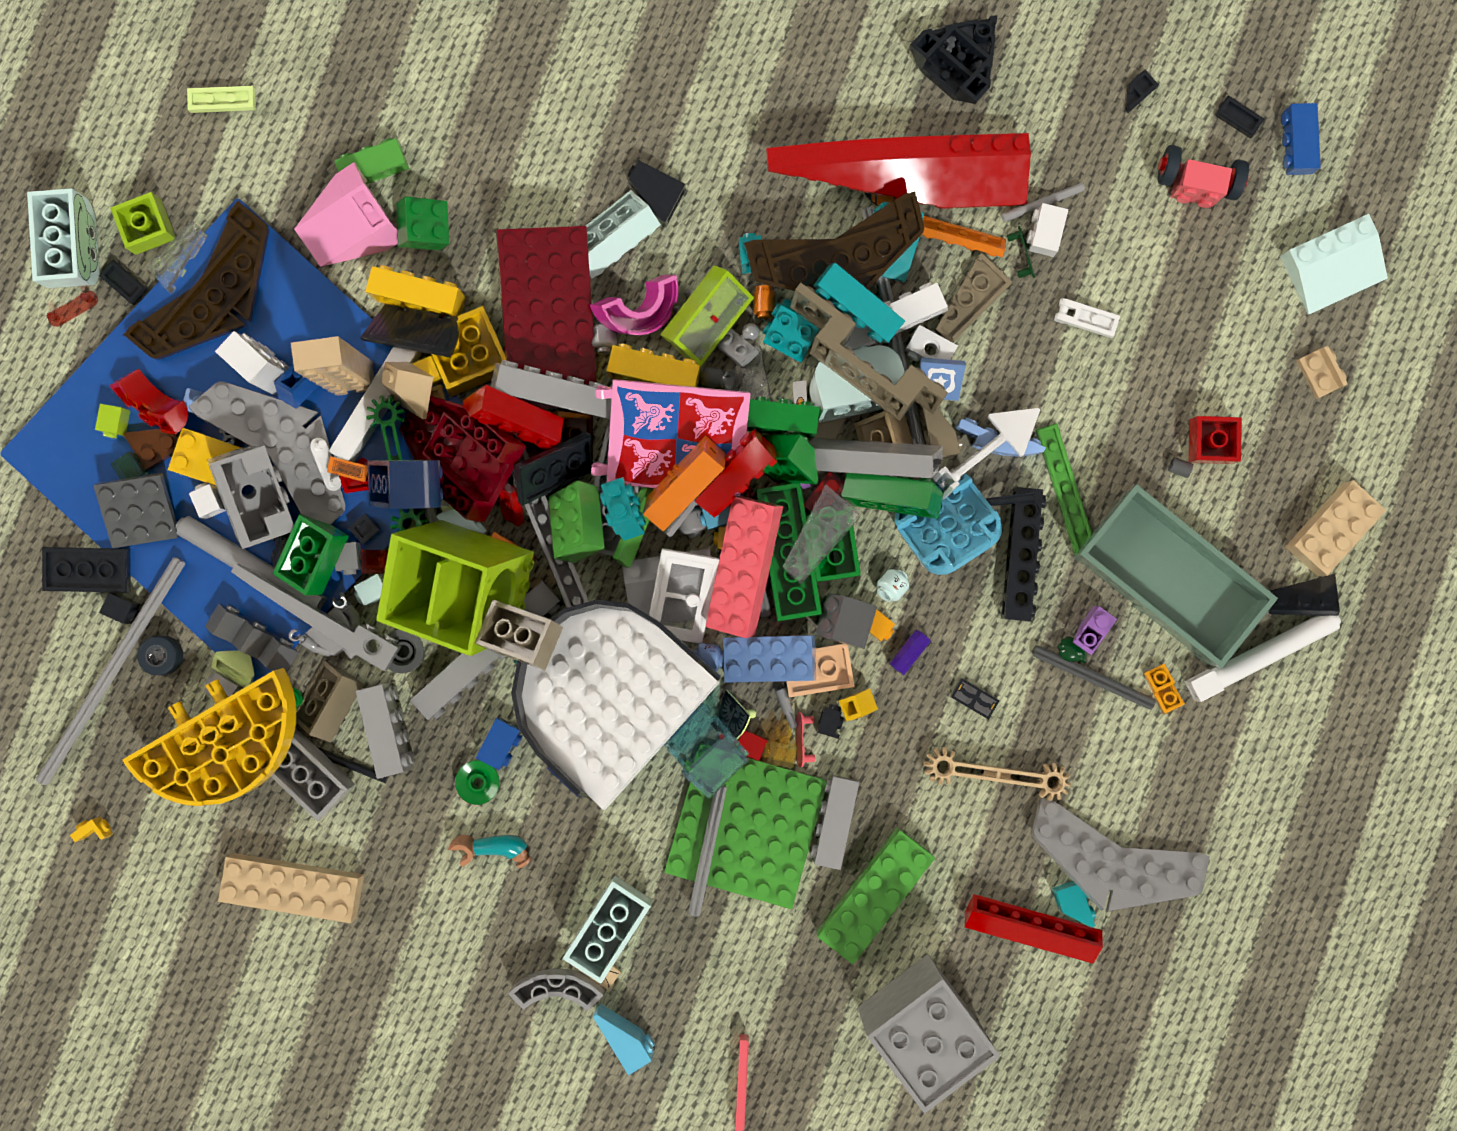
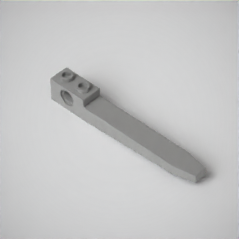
M235 564L231 571L250 586L343 648L383 671L388 670L401 648L397 644V639L388 634L385 637L377 633L379 629L369 623H366V625L360 624L354 630L240 564ZM372 639L377 640L380 644L377 652L372 651L369 647Z

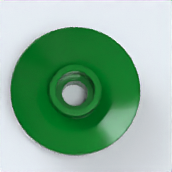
M480 760L470 761L463 765L455 779L458 795L465 802L473 805H482L492 800L500 786V779L496 769ZM476 778L482 779L483 783L481 786L475 784Z

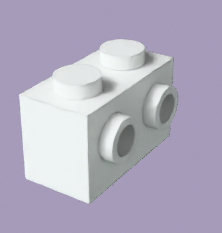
M1042 203L1039 209L1034 210L1032 222L1035 224L1033 231H1029L1026 242L1029 244L1028 251L1051 257L1056 255L1059 250L1068 209Z

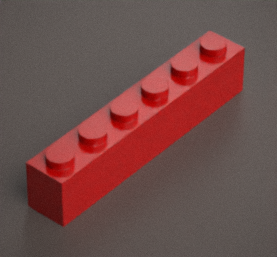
M973 894L965 910L964 928L1092 964H1094L1103 949L1102 930L976 894Z

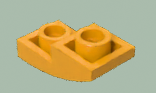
M1165 663L1144 673L1163 715L1185 704L1174 686L1175 681Z

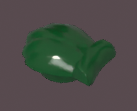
M1065 637L1061 640L1058 648L1062 659L1086 663L1087 652L1073 643V637Z

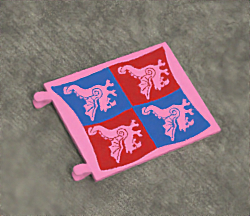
M613 379L612 388L599 385L596 389V398H612L608 465L599 462L593 463L591 474L593 476L607 475V482L623 477L625 482L632 486L656 488L668 475L667 472L669 470L672 471L674 469L673 466L675 464L678 465L705 436L712 440L726 454L731 449L735 450L740 445L741 438L747 432L750 392Z

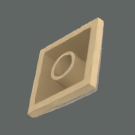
M385 362L382 384L395 402H401L400 406L421 419H426L434 376L409 362Z

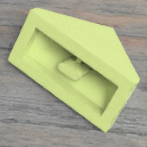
M239 650L219 651L214 654L211 668L243 688L252 684L254 670L250 655Z

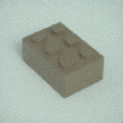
M492 600L475 644L545 671L563 627L545 617Z

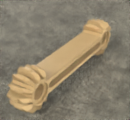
M946 747L942 748L941 754L937 748L933 749L934 757L929 753L926 755L931 759V762H923L924 766L930 767L924 773L926 775L932 774L929 780L934 782L937 779L938 785L943 784L944 778L947 784H951L950 776L953 775L1042 788L1039 796L1043 798L1047 795V800L1052 801L1054 796L1057 800H1060V792L1065 795L1068 794V791L1064 789L1065 786L1071 787V783L1065 781L1070 778V774L1064 773L1065 768L1063 766L1057 769L1056 763H1052L1050 768L1047 764H1043L1044 772L1039 773L952 760L955 752L952 750L947 754ZM945 760L948 767L944 772H939L937 764ZM955 767L983 769L984 773L975 774L955 771ZM1011 774L1039 777V780L1032 782L1011 779ZM1051 776H1055L1057 780L1056 785L1051 788L1048 787V779Z

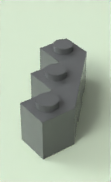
M218 604L205 625L212 635L231 642L239 651L257 658L266 668L273 671L284 668L287 672L299 653L293 647V642L284 637L279 638L266 630L267 627L258 621L253 622L240 614L238 608L230 604L227 607Z

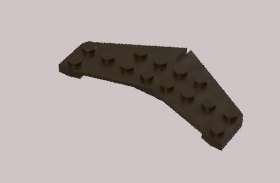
M916 191L901 195L835 239L751 240L743 244L752 276L758 283L795 291L799 284L802 283L816 291L817 289L813 286L830 264L836 263L866 289H869L922 235L924 222Z
M239 201L230 209L226 218L227 224L202 277L196 284L143 321L139 320L131 325L123 334L149 357L161 360L247 327L244 322L233 314L234 310L251 323L269 237V228Z

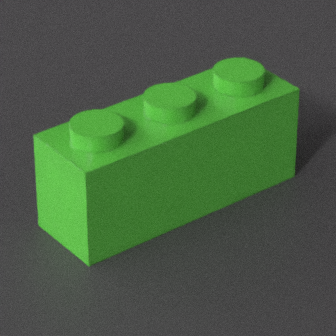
M397 138L385 139L381 141V144L365 146L359 152L353 154L346 153L341 155L339 159L334 160L338 172L355 162L366 178V184L410 169L402 146Z

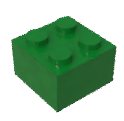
M405 196L396 203L398 247L439 251L449 245L447 201Z

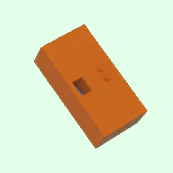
M705 436L678 465L675 464L673 466L674 469L672 471L669 470L667 472L668 475L646 497L643 515L664 531L724 470L726 453Z

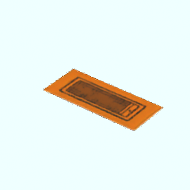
M330 456L327 472L365 482L368 466Z

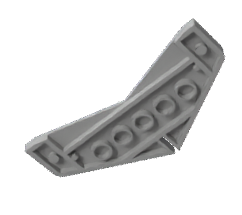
M226 382L215 383L188 406L197 417L213 424L249 446L259 447L265 445L269 458L276 469H278L284 484L302 515L331 525L344 513L345 502L341 487L336 491L326 488L310 449V443L313 439L322 438L330 450L321 416L306 429L303 427L318 412L301 406L295 409L282 400Z
M1045 797L1040 798L1032 827V837L1101 911L1105 908L1108 892H1110L1106 912L1199 895L1203 890L1210 856L1194 852L1121 848L1053 800H1047Z

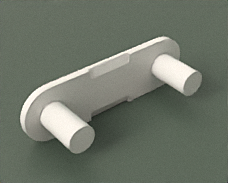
M315 438L310 443L311 452L326 488L336 491L341 487L339 475L327 472L331 453L325 440Z

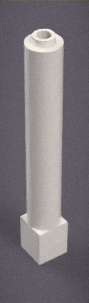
M1316 615L1230 659L1222 669L1218 667L1211 670L1207 669L1184 682L1194 701L1202 702L1224 691L1225 687L1339 630L1340 617Z

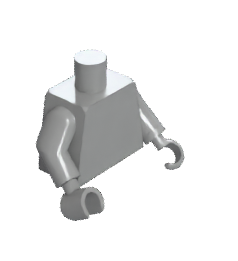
M340 592V597L343 600L337 601L333 597L335 608L328 615L356 630L358 625L361 624L359 612L350 602L346 601L345 593ZM313 627L304 635L299 634L297 637H292V634L297 632V629L291 630L288 635L291 641L299 640V644L318 654L338 656L344 651L351 660L357 656Z

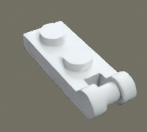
M1060 299L1058 305L1060 309L1055 314L1054 321L1109 338L1114 337L1120 319L1119 315L1072 300ZM1068 309L1074 310L1073 317L1067 315Z

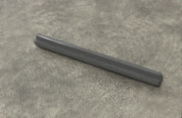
M1036 646L1033 651V657L1150 710L1155 706L1156 699L1076 662L1066 661L1060 655L1050 650Z

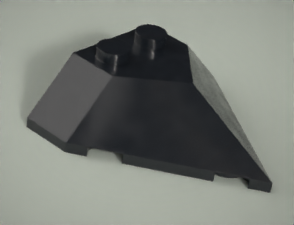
M998 15L990 16L989 19L980 21L975 19L946 25L941 29L932 30L931 28L923 30L909 46L920 72L951 99L976 104L990 89L991 85L990 75L993 66L995 26Z

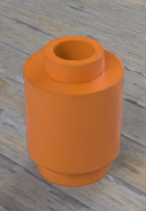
M770 285L756 286L753 292V314L758 315L760 319L771 318L775 309V292Z

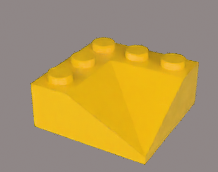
M483 306L457 316L459 338L450 358L431 354L450 397L491 381L495 364H501L502 360H506Z

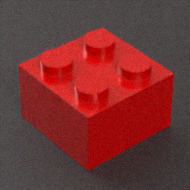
M1196 416L1189 419L1188 462L1206 464H1235L1241 462L1242 417Z

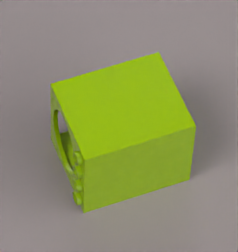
M444 520L392 533L376 621L465 655L473 656L486 650L475 644V640L492 600L522 610L525 609L524 600L530 586L528 580L530 571L534 566V552Z

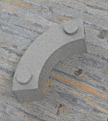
M558 968L541 970L526 976L512 986L508 994L523 1010L538 1000L559 996L579 1004L588 1011L604 996L606 989L583 973Z

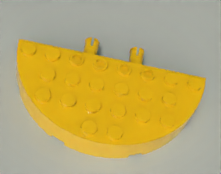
M284 668L270 672L231 696H227L219 679L210 682L205 687L215 702L213 707L194 718H190L182 701L168 707V710L178 726L122 761L140 783L143 782L150 787L153 793L179 804L190 806L216 805L233 800L254 790L270 778L279 768L288 753L294 736L296 701L290 679Z

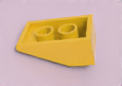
M182 428L168 470L215 485L207 459L244 448Z

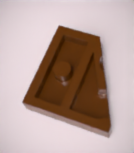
M160 429L126 432L123 434L145 470L148 471L173 456L179 438L177 433L167 434L161 432Z

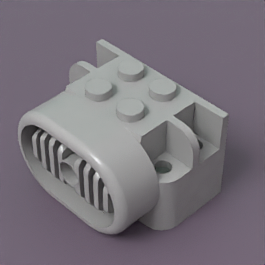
M265 445L240 448L207 459L224 509L242 549L292 531L294 524L286 505L290 501L286 491L279 486L278 482L282 481L278 469L272 466ZM246 485L253 486V491L249 495H244L241 492L242 488Z

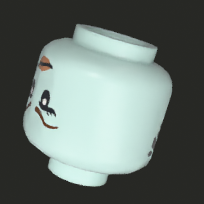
M887 570L877 582L878 595L887 602L898 601L909 589L907 574L902 570Z

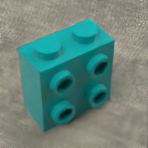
M785 298L782 304L777 303L772 313L775 318L772 323H767L763 334L766 335L763 343L802 363L819 329L790 308L792 301Z
M623 477L601 484L603 493L600 494L601 501L604 507L607 506L609 512L605 514L609 526L613 527L615 534H619L624 541L645 534L643 525H646L643 513L639 511L640 500L637 493H634L632 485L627 484Z

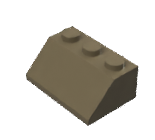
M323 660L303 695L302 705L296 709V723L309 735L331 742L338 733L345 716L348 715L350 707L357 697L356 691L361 690L363 683L351 674Z

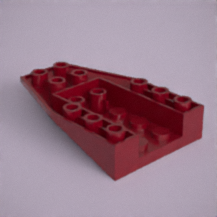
M431 395L426 419H421L409 411L399 429L415 460H440V465L442 466L440 488L443 490V499L465 520L485 522L515 468L514 465L517 464L526 448L523 443L508 433L501 432L494 426L482 424L477 419L470 417L463 405Z

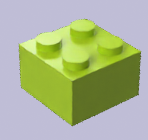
M149 192L110 207L125 248L135 255L176 240L163 202L154 193Z

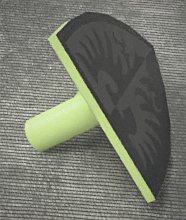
M728 690L724 693L719 709L718 724L721 744H728L737 740L744 733L750 718L756 717L754 709L746 710Z

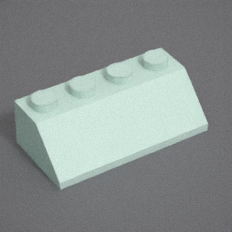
M631 190L586 225L589 271L592 279L600 275L610 264L618 261L628 250L636 247L643 238L651 235L661 225L649 205Z

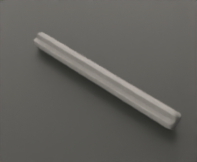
M716 784L688 911L691 916L698 917L701 913L727 787L721 784Z

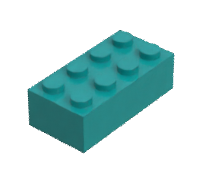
M836 263L830 264L813 285L817 289L816 293L823 300L830 299L838 311L847 313L852 317L856 327L859 329L865 328L869 331L867 336L876 343H888L905 322L902 317Z

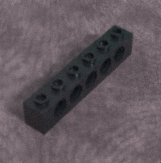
M1013 488L1012 495L1034 492L1035 501L1011 504L1001 619L1031 622V619L1035 617L1036 605L1033 604V597L1037 595L1038 591L1035 575L1039 573L1040 561H1037V554L1042 548V539H1039V532L1044 526V517H1041V510L1045 508L1046 495H1043V489ZM1026 505L1033 509L1031 517H1027L1023 512ZM1023 527L1030 529L1031 536L1029 539H1025L1022 536L1021 531ZM1021 549H1026L1029 553V558L1026 561H1023L1019 556ZM1019 571H1024L1027 575L1024 583H1021L1017 578ZM1019 592L1025 597L1022 605L1017 604L1015 601V596Z

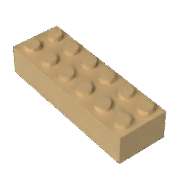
M339 336L291 343L294 371L323 389L328 390V392L334 393L336 396L348 394L347 391L356 390L358 393L366 392L374 379L373 362Z
M233 853L225 858L218 902L352 923L357 919L364 874Z

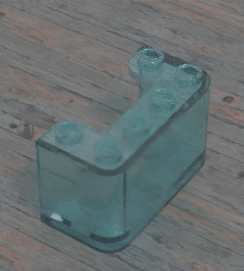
M702 702L664 745L668 748V752L682 766V774L710 799L749 761L746 757L749 753L716 715L712 717L708 714L711 710Z

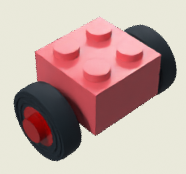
M1168 145L1158 164V184L1171 186L1173 183L1170 197L1175 198L1180 203H1198V206L1202 208L1213 207L1223 197L1229 200H1238L1249 178V162L1245 160H1234L1230 168L1190 159L1182 164V148L1176 145Z

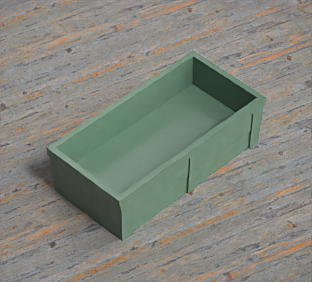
M1137 484L1131 490L1124 493L1090 538L1087 539L1077 554L1073 556L1080 564L1087 566L1134 604L1133 607L1138 611L1146 614L1195 654L1194 656L1201 662L1217 666L1221 669L1278 599Z

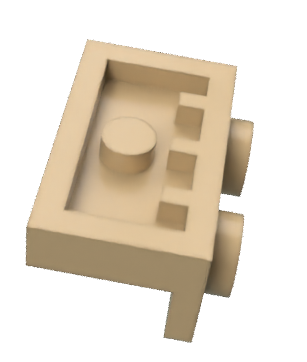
M1328 346L1296 360L1316 399L1347 385L1346 374L1339 368L1336 362V355Z

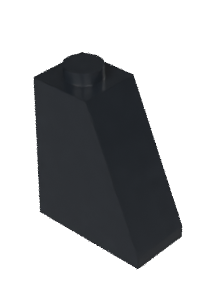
M639 160L636 166L632 165L628 172L630 186L649 205L659 223L666 228L686 191V184Z

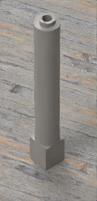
M191 516L182 517L177 522L175 527L177 535L233 568L235 564H240L321 610L328 599L323 594L305 596L273 575L274 566L249 551L242 549L239 545Z

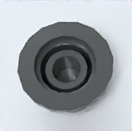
M392 631L388 635L397 639V644L401 648L388 669L400 674L412 672L423 660L425 652L423 642L418 636L405 631Z

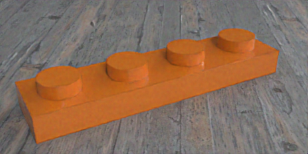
M927 216L923 217L924 231L922 235L924 237L943 240L947 244L964 246L968 250L982 251L990 256L1003 257L1006 247L1005 238Z

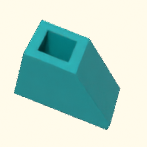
M1074 881L1051 888L1058 909L1062 913L1090 927L1096 926L1094 922L1096 914L1092 905H1088L1086 899L1088 896Z

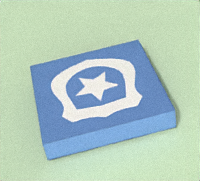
M921 357L919 368L933 382L936 381L942 384L945 391L948 392L944 400L959 401L966 367L965 361Z

